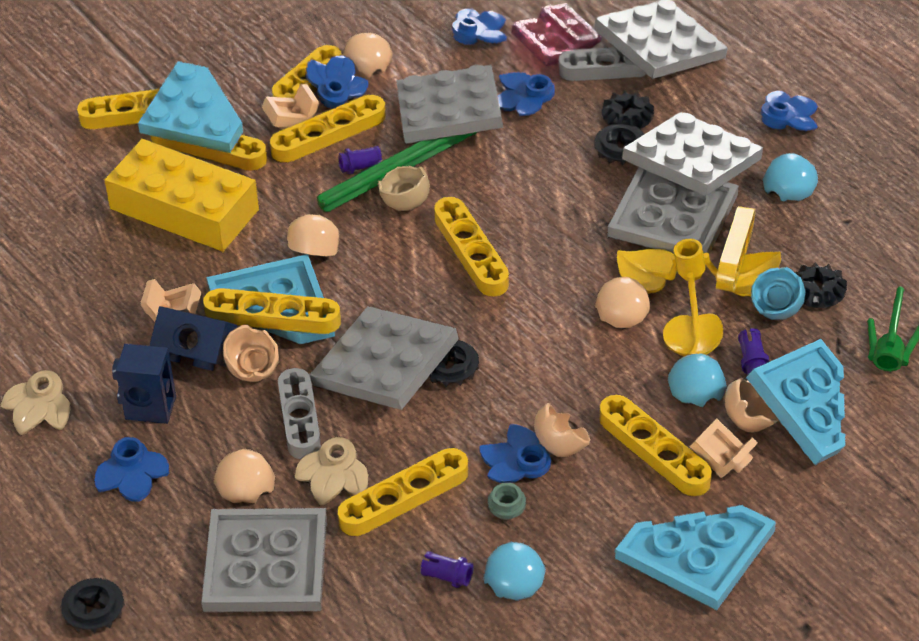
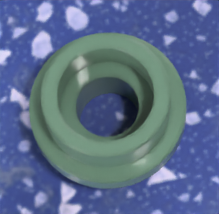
M513 483L497 485L488 497L490 512L501 519L515 518L521 515L526 507L524 493Z

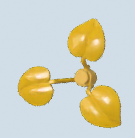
M684 239L679 241L674 246V254L663 249L618 250L617 264L620 276L637 280L646 289L647 294L662 290L666 280H674L677 272L684 280L688 281L692 316L680 315L674 317L663 329L664 342L671 351L681 356L701 353L707 355L717 348L723 338V324L715 314L709 313L698 316L695 281L702 277L706 268L705 265L716 279L718 269L710 261L709 253H703L702 244L698 240ZM781 252L746 254L733 293L739 296H751V287L758 275L770 268H779Z

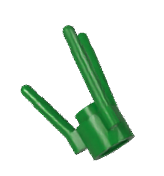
M899 286L896 291L887 334H884L877 341L874 319L869 318L867 320L870 346L868 359L873 361L874 365L883 371L891 372L900 369L901 366H908L910 355L919 341V325L906 347L902 338L896 334L903 301L904 288L902 286Z

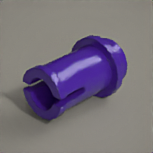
M378 145L350 151L347 148L344 149L343 153L338 154L341 172H348L349 175L354 174L355 170L370 168L381 162L379 160H382V154Z
M427 551L424 555L429 561L422 560V576H430L452 582V586L455 588H460L461 585L468 586L473 575V564L468 563L465 557H460L457 560L435 554L431 551Z

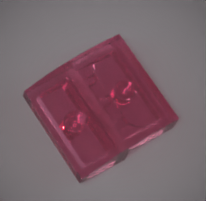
M567 3L542 7L539 18L515 21L511 33L545 66L558 64L560 55L566 51L591 49L600 43L602 36Z

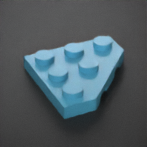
M179 61L138 122L139 132L142 134L231 153L243 133L242 121L209 69Z
M308 254L206 277L209 291L225 288L324 298ZM253 305L247 308L246 311L248 313H258L264 308ZM286 309L281 312V315L292 317L299 311ZM260 328L298 344L335 336V331L329 334Z
M822 339L757 367L746 377L758 395L762 397L814 465L838 454L845 447V434L841 433V420L845 417L844 394L840 393V381L844 378V367Z
M740 505L728 507L726 513L706 516L705 512L675 516L674 521L652 525L651 521L639 522L632 527L616 548L615 559L717 610L775 532L776 521Z

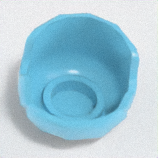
M794 153L782 154L775 158L763 178L766 193L776 192L783 202L786 200L801 201L810 197L818 183V174L815 167L807 159Z
M788 267L766 270L758 275L751 287L753 305L760 314L771 320H786L797 314L804 304L805 288L801 277Z
M702 353L686 355L679 359L672 367L667 379L673 397L682 403H692L699 407H704L706 402L712 398L720 401L727 387L719 363Z
M509 542L498 546L488 557L483 579L485 584L488 583L497 597L518 601L532 597L542 586L545 567L540 556L531 547L524 543Z

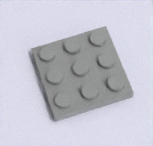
M660 0L651 4L597 17L593 28L652 79L724 59L728 49L715 35L709 33L694 18L688 16L670 0Z
M474 65L468 69L443 70L436 74L425 76L412 75L405 79L396 80L405 144L503 128L492 65Z
M680 112L625 146L622 159L703 196H707L761 160L763 147L752 143L745 137H738L728 133L717 125H710L700 121L691 114Z
M639 167L608 225V237L653 249L667 250L673 254L674 246L679 241L695 239L702 244L703 253H709L710 255L738 196L739 185L726 182L707 196H703Z
M367 306L311 372L312 385L402 410L458 341L456 328Z
M326 508L211 509L202 593L203 612L321 611L327 525Z

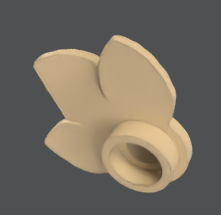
M50 370L39 371L33 374L28 382L14 385L6 392L1 402L3 409L13 411V423L20 435L29 432L44 419L52 427L62 430L68 421L71 410L69 400L62 394V380L58 374ZM49 383L46 389L39 390L41 385Z
M343 437L331 438L323 443L319 451L304 456L299 461L295 471L296 480L311 481L312 494L320 506L329 503L343 488L354 496L368 487L367 468L356 459L357 454L353 443ZM336 450L344 452L339 458H333L331 453Z

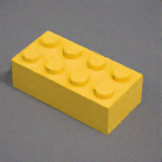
M141 139L104 179L111 210L222 252L225 251L259 210L256 180L145 139Z

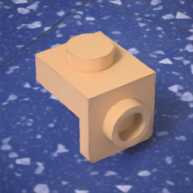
M300 84L294 98L266 96L262 108L273 126L286 129L312 118L317 112L318 100L307 84Z
M152 279L147 281L141 306L154 322L156 321L159 306L196 314L201 291L195 283L164 291L159 283Z
M716 418L689 447L706 461L715 473L723 478L732 469L739 473L754 458L749 452L758 442L752 437L743 444Z

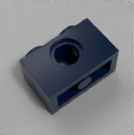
M159 306L149 346L168 348L170 361L180 363L182 357L194 359L192 366L214 371L215 364L227 367L223 358V342L229 332L237 328V325ZM195 331L198 341L192 349H189L187 338Z
M124 344L120 358H115L112 376L113 380L118 381L117 401L118 404L123 406L125 420L168 424L176 399L168 348Z

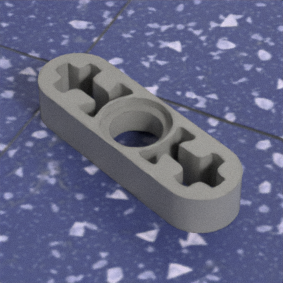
M616 47L569 50L562 53L559 57V74L568 81L629 78L647 75ZM602 61H608L613 64L609 66H602L597 63Z
M291 368L280 374L278 387L288 452L292 457L301 460L307 454L319 451L321 441L310 375L303 369ZM298 384L300 395L293 396L291 385ZM295 409H305L309 412L302 418H294L289 415ZM306 431L307 443H300L299 432Z

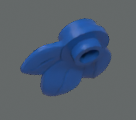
M463 9L456 14V21L452 24L453 37L456 41L463 44H475L478 42V39L487 43L507 41L505 34L499 31L506 22L505 17L501 14L491 11L479 14L475 9Z
M335 56L329 60L327 65L315 60H310L307 64V80L317 88L320 102L328 108L334 109L346 103L348 98H359L367 91L369 81L355 76L354 63L346 56Z
M522 72L499 75V80L506 89L498 95L499 106L503 111L516 110L519 116L531 115L538 112L542 108L543 103L551 100L555 95L554 84L546 75L535 74L530 76Z
M773 91L766 96L765 103L762 105L760 111L762 115L761 120L766 126L773 129H784L789 125L797 130H815L818 125L810 116L816 112L818 105L810 98L804 96H793L791 98L785 91Z
M510 424L507 433V443L488 444L479 447L483 461L489 467H492L488 472V478L499 483H513L523 477L538 478L545 475L551 467V457L546 449L539 444L536 434L520 425Z
M133 437L122 438L115 443L111 451V458L98 466L95 473V486L98 492L119 488L121 495L127 500L139 502L149 495L152 488V478H161L169 475V464L162 454L147 451L146 446L140 440Z

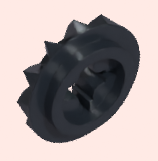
M624 90L622 95L612 93L610 99H606L603 102L602 118L609 126L627 124L641 129L647 126L654 116V105L650 104L649 97H640L638 92L628 94ZM628 107H631L628 111H625V113L623 114V110H626Z
M627 124L610 125L597 133L594 140V149L597 150L598 157L607 158L609 164L619 161L623 166L626 161L622 159L623 148H618V140H621L625 147L643 136L644 133L640 129Z
M814 262L811 267L801 265L799 271L794 272L803 281L805 288L804 305L814 308L831 307L842 301L846 295L847 280L843 279L841 270L833 271L830 264L825 267H819ZM814 280H820L821 284H823L821 291Z
M458 340L429 375L432 384L440 381L446 388L449 383L455 382L461 386L464 379L473 380L475 371L479 369L478 353L470 344ZM451 357H454L455 364L452 368H445Z
M89 578L79 581L66 591L61 601V612L66 625L74 626L78 633L85 629L90 630L94 635L98 628L105 626L110 629L112 622L122 617V608L125 605L123 593L115 583L107 579ZM99 601L101 609L94 608L91 613L87 614L86 605L93 606Z

